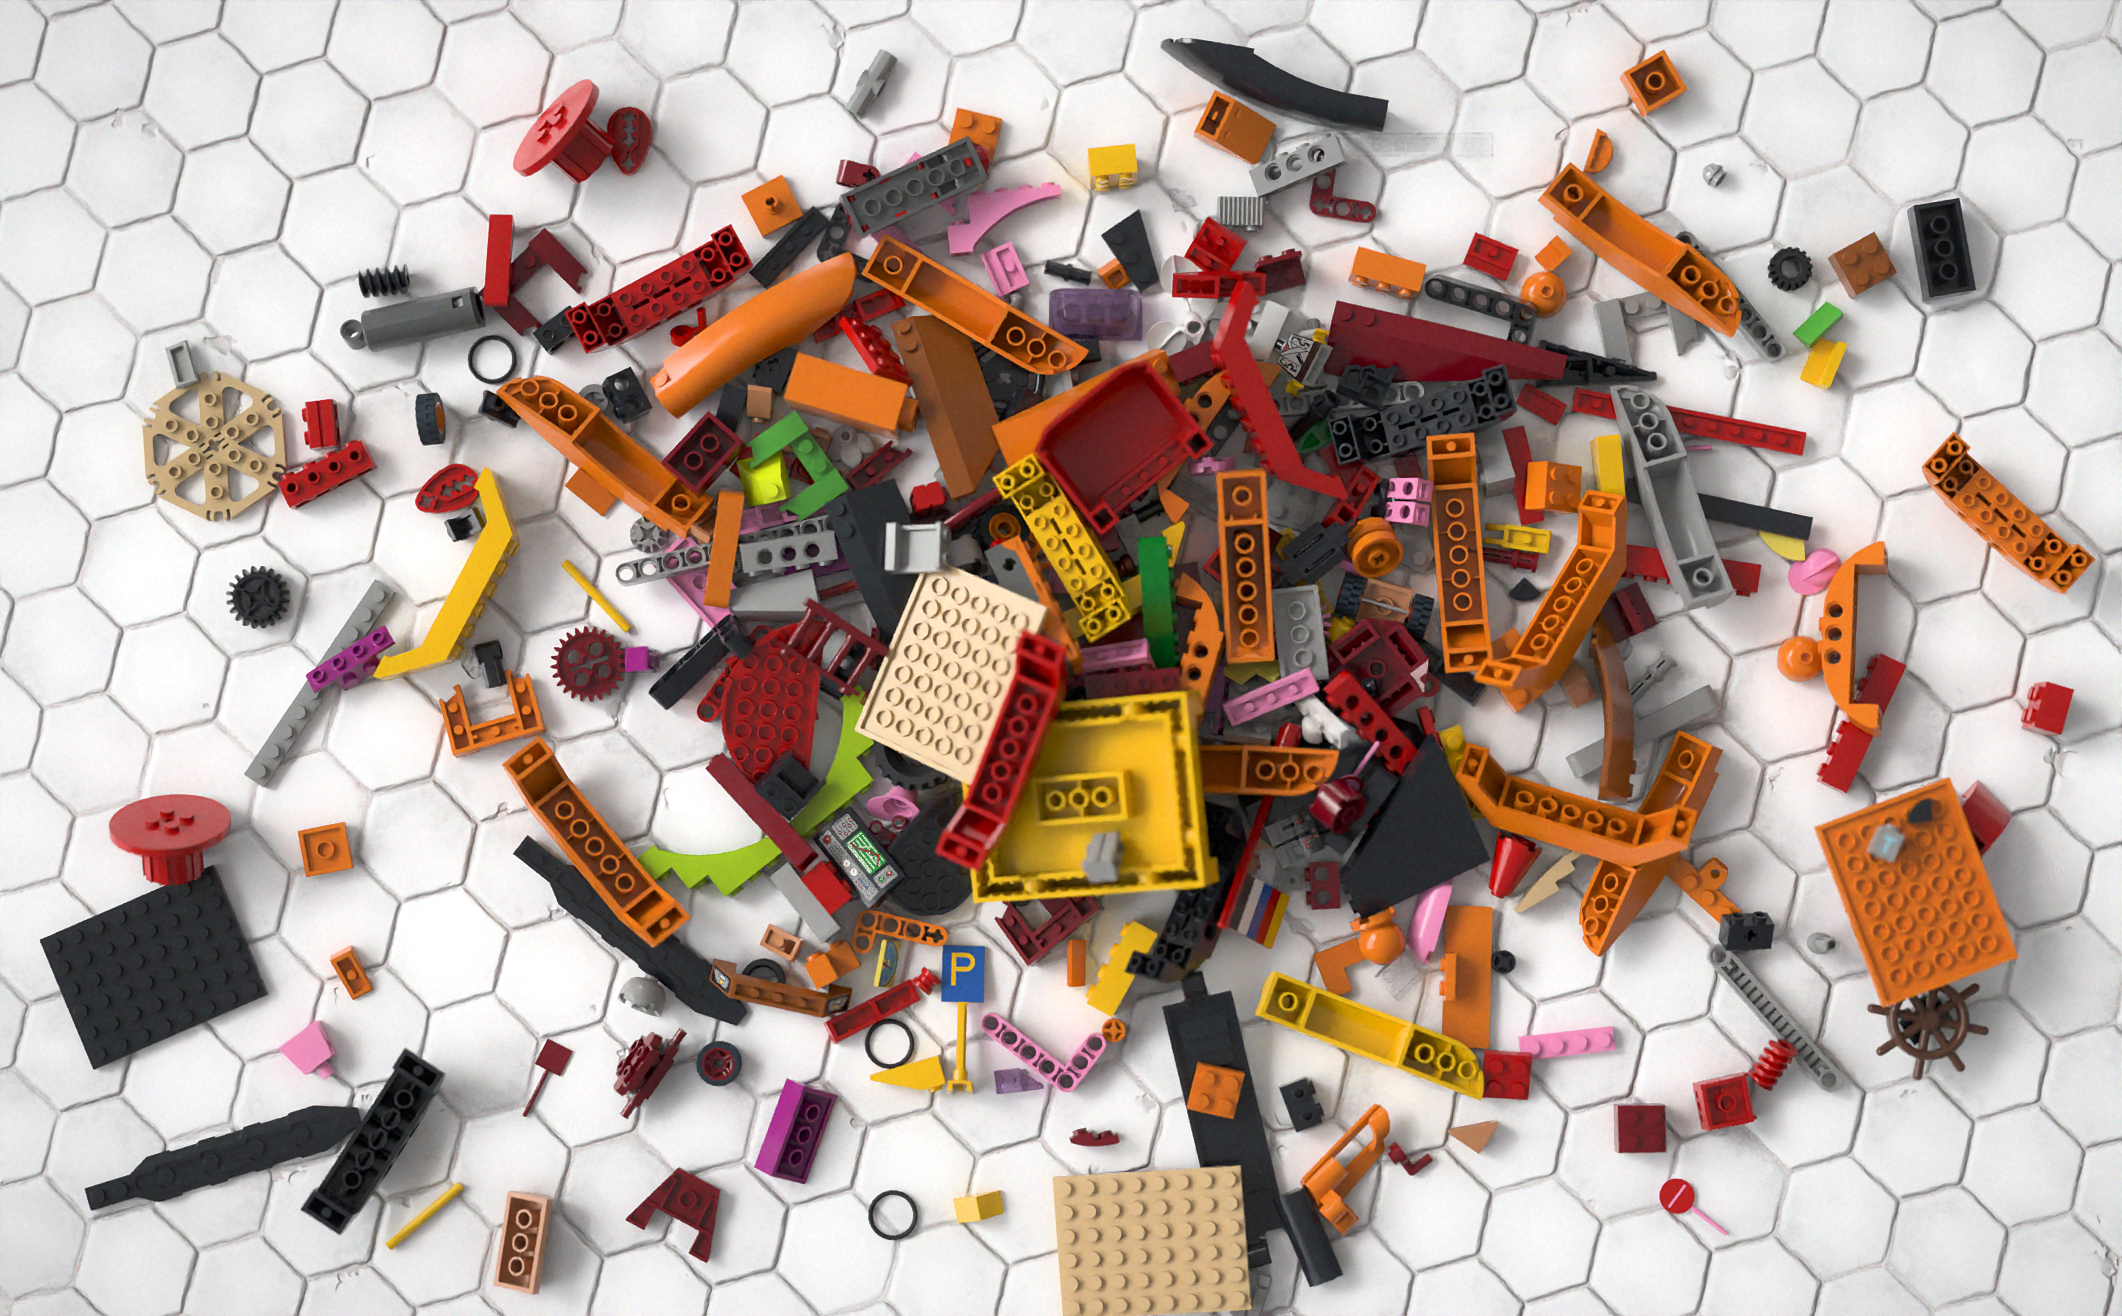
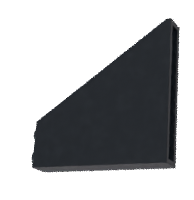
M1433 733L1427 735L1340 871L1343 880L1339 883L1345 895L1350 893L1352 900L1348 902L1354 914L1359 912L1362 920L1491 860Z

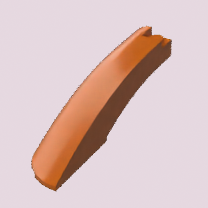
M1569 162L1537 200L1555 215L1552 219L1592 252L1642 288L1691 318L1732 338L1739 327L1742 314L1738 300L1740 297L1732 281L1690 244L1679 241L1637 215L1602 189L1573 163Z
M848 251L767 289L714 322L662 362L665 367L649 379L656 391L654 394L671 415L679 420L735 376L794 343L804 341L838 314L851 298L854 278H857L856 263L852 254Z

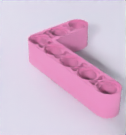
M989 1012L984 1015L981 1021V1026L985 1033L1063 1092H1071L1077 1087L1106 1048V1040L1102 1034L1098 1032L1090 1033L1064 1065L998 1013ZM988 1017H995L998 1020L999 1025L996 1029L991 1030L986 1027L985 1020ZM1008 1031H1013L1017 1034V1041L1013 1044H1008L1004 1040V1034ZM1093 1037H1098L1102 1040V1046L1098 1050H1093L1089 1047V1041ZM1033 1046L1036 1050V1055L1033 1058H1026L1022 1053L1024 1047ZM1078 1056L1086 1057L1088 1060L1087 1066L1082 1069L1077 1068L1074 1064L1075 1058ZM1046 1060L1052 1061L1055 1065V1069L1050 1073L1044 1072L1041 1068V1064ZM1063 1075H1070L1073 1078L1074 1082L1070 1087L1061 1085L1060 1078Z

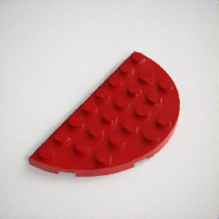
M812 621L794 650L806 657L825 629L826 621ZM800 622L778 628L757 640L751 653L742 660L738 659L723 691L721 725L724 740L734 763L753 784L767 772V769H770V766L786 750L789 752L793 749L795 751L793 756L807 769H810L821 673L794 655L791 659L779 652L781 647L776 644L778 640L787 644ZM823 649L814 662L820 667L822 666Z

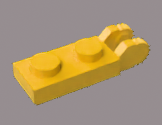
M1486 523L1485 529L1489 531H1503V538L1501 540L1487 537L1483 540L1484 544L1549 554L1551 530L1511 524Z

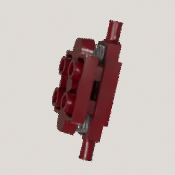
M678 1028L673 1038H666L665 1041H662L661 1035L651 1032L647 1037L642 1035L639 1040L637 1039L630 1047V1053L626 1059H622L616 1068L617 1072L615 1073L618 1079L613 1089L621 1096L626 1095L628 1098V1103L620 1112L621 1116L628 1119L635 1108H639L645 1099L648 1100L675 1062L673 1058L679 1050V1044L687 1034L686 1031Z

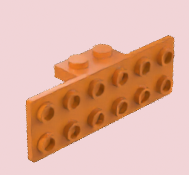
M1448 905L1445 912L1444 958H1440V972H1443V981L1439 983V995H1443L1442 1035L1455 1039L1468 1048L1487 1049L1489 1048L1493 908L1486 906Z

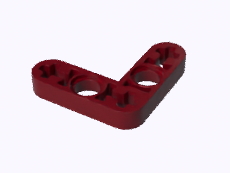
M1324 151L1318 153L1316 162L1321 161V156L1325 155ZM1336 169L1333 170L1332 174L1328 172L1321 175L1327 176L1330 179L1328 188L1322 189L1317 185L1319 177L1313 179L1309 201L1311 213L1320 217L1363 224L1374 220L1376 208L1372 203L1332 196ZM1318 199H1322L1323 204L1330 205V200L1335 201L1332 206V214H1328L1329 208H1322L1321 212H1318L1317 207L1313 206V202L1316 203ZM1344 202L1349 206V213L1342 216L1337 213L1336 206L1339 203ZM1353 204L1358 205L1357 210H1363L1365 206L1369 207L1368 210L1372 212V215H1369L1367 219H1363V214L1355 213L1356 218H1352Z

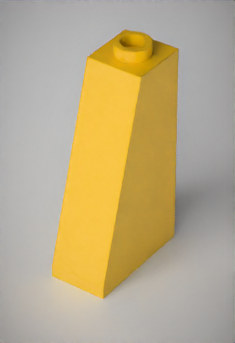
M1620 434L1595 437L1589 443L1596 491L1626 497Z

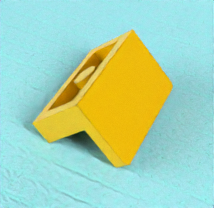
M1821 338L1812 347L1800 380L1823 390L1830 388L1848 344L1841 341L1833 343Z

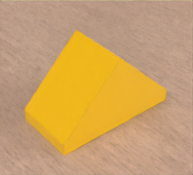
M1000 1190L953 1199L958 1223L981 1221L1004 1214Z

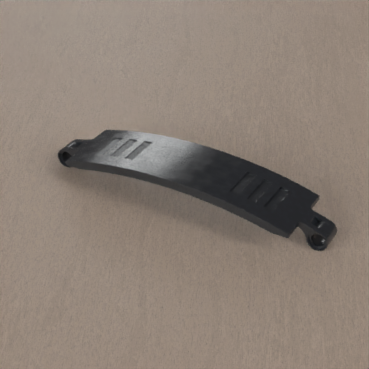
M1199 970L1180 980L1184 1000L1162 1006L1200 1168L1241 1165L1249 1269L1272 1263L1265 1234L1267 1231L1284 1227L1273 1202V1199L1279 1197L1280 1193L1232 991L1208 994L1203 970ZM1198 1062L1245 1073L1233 1119L1187 1109Z

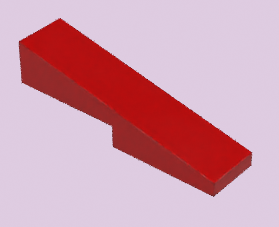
M489 214L484 306H508L512 274L511 258L515 232L513 214Z
M911 979L823 1024L833 1044L921 999Z

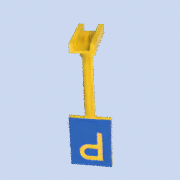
M943 945L941 1002H956L958 1004L956 1070H954V1079L948 1080L949 1094H954V1087H958L960 1092L963 1091V1087H967V1093L973 1094V1083L968 1081V1071H966L967 1004L984 1003L985 946Z

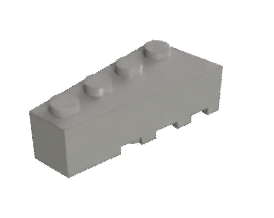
M1500 424L1488 428L1486 431L1474 434L1478 478L1483 487L1485 498L1513 492L1515 474Z

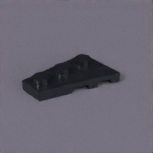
M1138 209L1101 234V238L1114 257L1122 264L1139 293H1142L1157 283L1159 276L1142 216Z

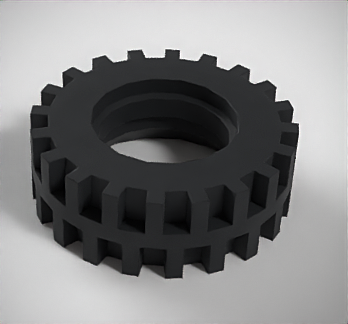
M874 740V748H871V753H874L876 758L874 764L876 767L879 766L882 771L881 775L892 781L891 784L894 786L903 787L905 790L918 791L932 789L948 781L947 779L950 775L929 765L914 767L901 757L899 751Z

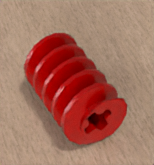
M1778 1039V1041L1769 1040L1768 1044L1771 1048L1764 1047L1763 1049L1767 1056L1760 1054L1758 1059L1762 1063L1754 1062L1753 1066L1756 1070L1749 1069L1748 1071L1754 1082L1768 1091H1772L1773 1086L1778 1082L1777 1079L1782 1077L1783 1072L1788 1068V1064H1791L1792 1057H1795L1798 1053L1797 1049L1784 1039Z

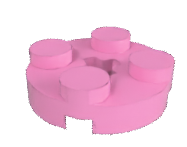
M1215 457L1201 458V460L1188 461L1190 476H1212V474H1216V471L1235 470L1234 457L1220 458V460H1215Z

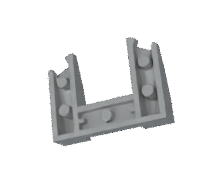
M1650 292L1620 299H1611L1593 305L1605 357L1625 360L1626 365L1633 364L1624 322L1666 312L1677 355H1681L1684 352L1682 347L1691 339L1694 342L1698 340L1695 319Z

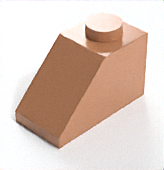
M748 385L747 416L752 419L753 423L766 424V421H772L776 393L772 388Z
M1572 658L1558 682L1572 709H1575L1597 698V695L1584 672Z

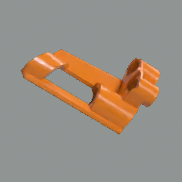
M1374 1104L1300 1180L1301 1187H1307L1311 1199L1319 1212L1343 1236L1359 1221V1217L1342 1200L1385 1150L1384 1138L1390 1131V1119L1387 1110L1380 1104ZM1369 1124L1373 1132V1140L1344 1168L1335 1157Z

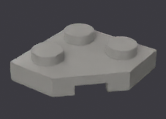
M1396 524L1394 531L1403 547L1404 553L1400 564L1424 575L1434 556L1426 527Z

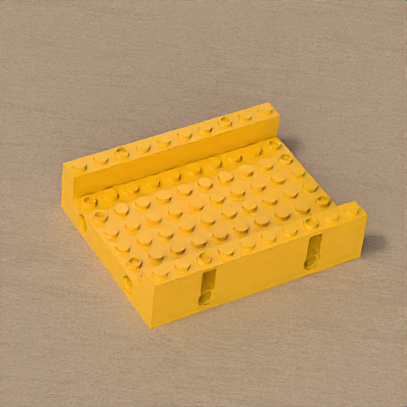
M1201 690L1061 702L1013 825L981 871L977 872L971 869L974 903L1204 887L1219 881L1217 857H1209L1195 718V715L1203 714ZM962 781L965 800L970 785ZM1118 831L1121 834L1125 849L1116 880H1102V882L1091 883L1087 873H1084L1082 869V860L1087 858L1086 845L1091 843L1094 833L1107 834V832Z

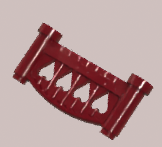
M996 487L952 515L943 523L949 525L950 531L953 533L983 514L987 509L1005 500L999 488Z

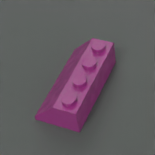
M786 1078L754 1168L772 1177L805 1184L838 1095Z

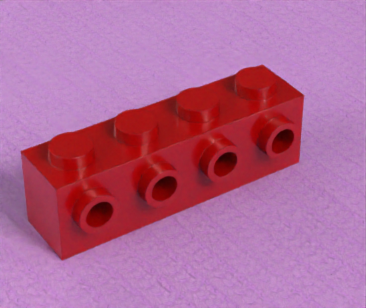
M357 439L352 440L344 445L345 449L339 452L336 450L328 452L323 456V460L317 463L311 461L305 464L302 471L296 474L293 471L282 476V481L277 484L289 508L296 510L378 468L366 443L361 440L357 441Z

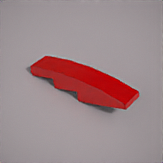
M1235 270L1173 273L1172 297L1204 299L1231 297L1235 284L1240 281H1250L1256 295L1265 296L1266 271Z
M885 288L845 305L838 314L812 333L816 344L845 333L839 324L843 316L851 319L858 318L864 324H867L905 307L906 304L903 297Z
M1524 425L1504 429L1502 434L1515 474L1513 496L1517 505L1519 522L1523 526L1544 521L1543 512L1525 509L1528 462L1533 461Z

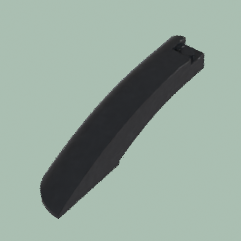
M1171 38L1161 41L1160 48L1186 68L1216 87L1262 109L1301 122L1358 133L1359 128L1383 132L1389 100L1345 93L1303 80L1254 54L1255 48L1193 38L1176 39L1175 42Z

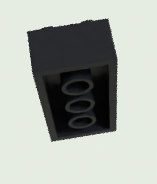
M1960 198L1910 207L1907 210L1923 302L1967 295L1974 292L1976 286Z

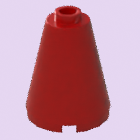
M1499 830L1497 834L1488 888L1492 890L1491 894L1501 899H1504L1505 896L1509 897L1542 852V847L1536 849V843L1514 833H1512L1511 837L1505 836L1506 831Z

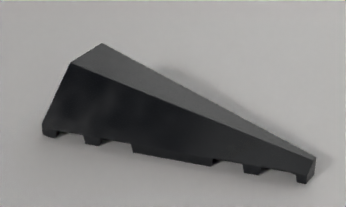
M1539 340L1538 348L1568 356L1563 378L1557 380H1535L1537 389L1651 382L1657 380V374L1654 371L1650 372L1633 365L1622 364L1616 360L1567 348L1568 346L1557 345L1547 342V340Z

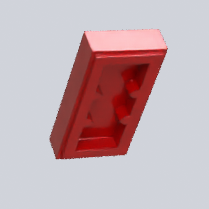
M1525 383L1515 401L1517 406L1554 426L1557 425L1567 407V404L1528 383Z

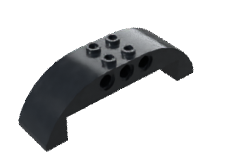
M406 1047L392 1067L394 1072L320 1186L312 1190L300 1209L338 1235H342L378 1189L426 1115L444 1081L445 1072Z

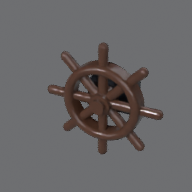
M1973 983L1961 992H1958L1949 984L1928 991V994L1921 998L1918 995L1908 998L1913 1005L1911 1009L1909 1007L1903 1010L1900 1009L1905 1000L1888 1007L1869 1004L1867 1006L1868 1012L1886 1016L1887 1030L1891 1037L1890 1040L1876 1049V1054L1883 1056L1895 1047H1898L1905 1054L1916 1058L1913 1070V1078L1916 1081L1922 1079L1925 1060H1938L1948 1057L1958 1072H1963L1965 1065L1955 1051L1962 1045L1968 1033L1984 1036L1989 1033L1988 1027L1970 1023L1969 1011L1965 1002L1966 999L1980 990L1979 984ZM1938 991L1945 994L1949 1000L1942 1003L1938 997ZM1953 1008L1956 1009L1957 1020H1954L1949 1013ZM1940 1028L1955 1030L1949 1041ZM1932 1034L1940 1047L1927 1050L1929 1038Z

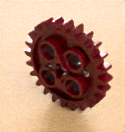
M584 626L583 633L578 628H575L574 636L569 632L566 633L567 641L559 639L563 645L561 648L554 647V650L558 652V656H551V659L557 662L551 665L550 668L557 669V673L552 675V677L561 679L556 685L558 687L565 685L564 694L572 691V699H575L580 694V701L584 702L586 696H588L590 702H594L595 695H597L599 700H603L604 692L609 696L612 695L611 687L619 689L616 684L617 680L624 681L619 675L620 673H625V669L621 668V664H625V659L620 657L625 654V650L618 651L617 648L621 645V642L613 643L615 638L613 634L606 638L607 630L605 629L598 634V627L595 626L592 632L589 631L588 626ZM594 643H600L602 646L601 653L596 656L592 655L591 646ZM577 651L580 658L578 662L572 664L568 656L570 652ZM604 656L609 657L606 661L592 664L591 670L583 667L575 672H569V669L586 664L587 658L595 661ZM602 665H607L610 670L609 675L605 678H601L598 674V670ZM580 673H585L587 675V682L579 686L576 682V677Z

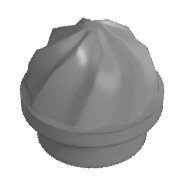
M1714 163L1705 166L1702 173L1706 184L1714 187L1719 186L1727 175L1722 165Z

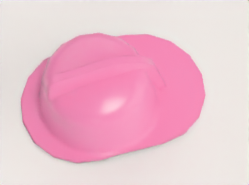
M1819 548L1805 555V561H1796L1788 572L1790 587L1801 595H1811L1829 586L1835 573L1842 566L1839 557L1835 552L1826 548Z
M895 786L885 796L870 799L866 805L867 811L875 818L884 821H892L896 815H902L906 820H911L919 812L917 807L918 791L905 790L903 787Z

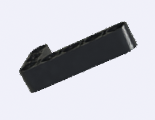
M1440 274L1434 275L1426 282L1425 292L1428 297L1512 322L1507 340L1530 346L1539 315V309L1535 303ZM1433 281H1438L1442 285L1441 292H1436L1433 289ZM1455 288H1460L1464 291L1463 299L1455 296ZM1477 295L1485 296L1487 304L1480 305L1477 302ZM1504 301L1508 303L1510 307L1509 312L1501 311L1499 302ZM1523 308L1529 309L1532 312V318H1524L1521 310ZM1520 330L1524 332L1525 340H1517L1515 331Z
M728 614L650 688L648 694L665 710L670 709L730 651L740 660L751 653L754 649V642L748 630L731 614Z

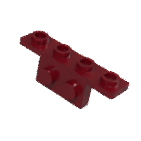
M1152 664L1138 665V670L1129 671V666L1114 668L1115 672L1109 674L1090 675L1084 678L1086 698L1088 700L1181 691L1178 667L1159 669L1152 668Z

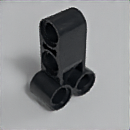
M866 645L862 649L852 647L844 659L850 660L853 663L852 668L843 669L840 665L834 676L846 683L866 651L864 649ZM824 675L820 682V691L838 701H841L840 698L845 695L838 690L840 685Z

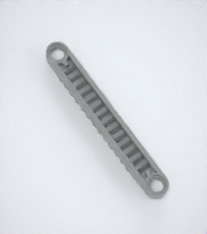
M1722 944L1710 946L1706 954L1709 964L1777 1040L1784 1039L1797 1049V1055L1792 1058L1797 1061L1821 1089L1827 1092L1839 1090L1843 1083L1840 1072L1732 951H1726ZM1717 949H1722L1725 952V959L1718 963L1713 959V952ZM1828 1073H1832L1836 1077V1083L1832 1087H1827L1824 1084V1077Z

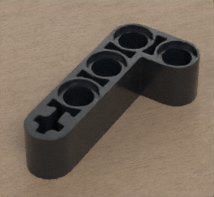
M1380 765L1360 791L1364 796L1363 799L1366 800V807L1357 822L1353 820L1348 825L1350 829L1342 834H1335L1331 831L1324 840V843L1343 856L1396 785L1399 778Z

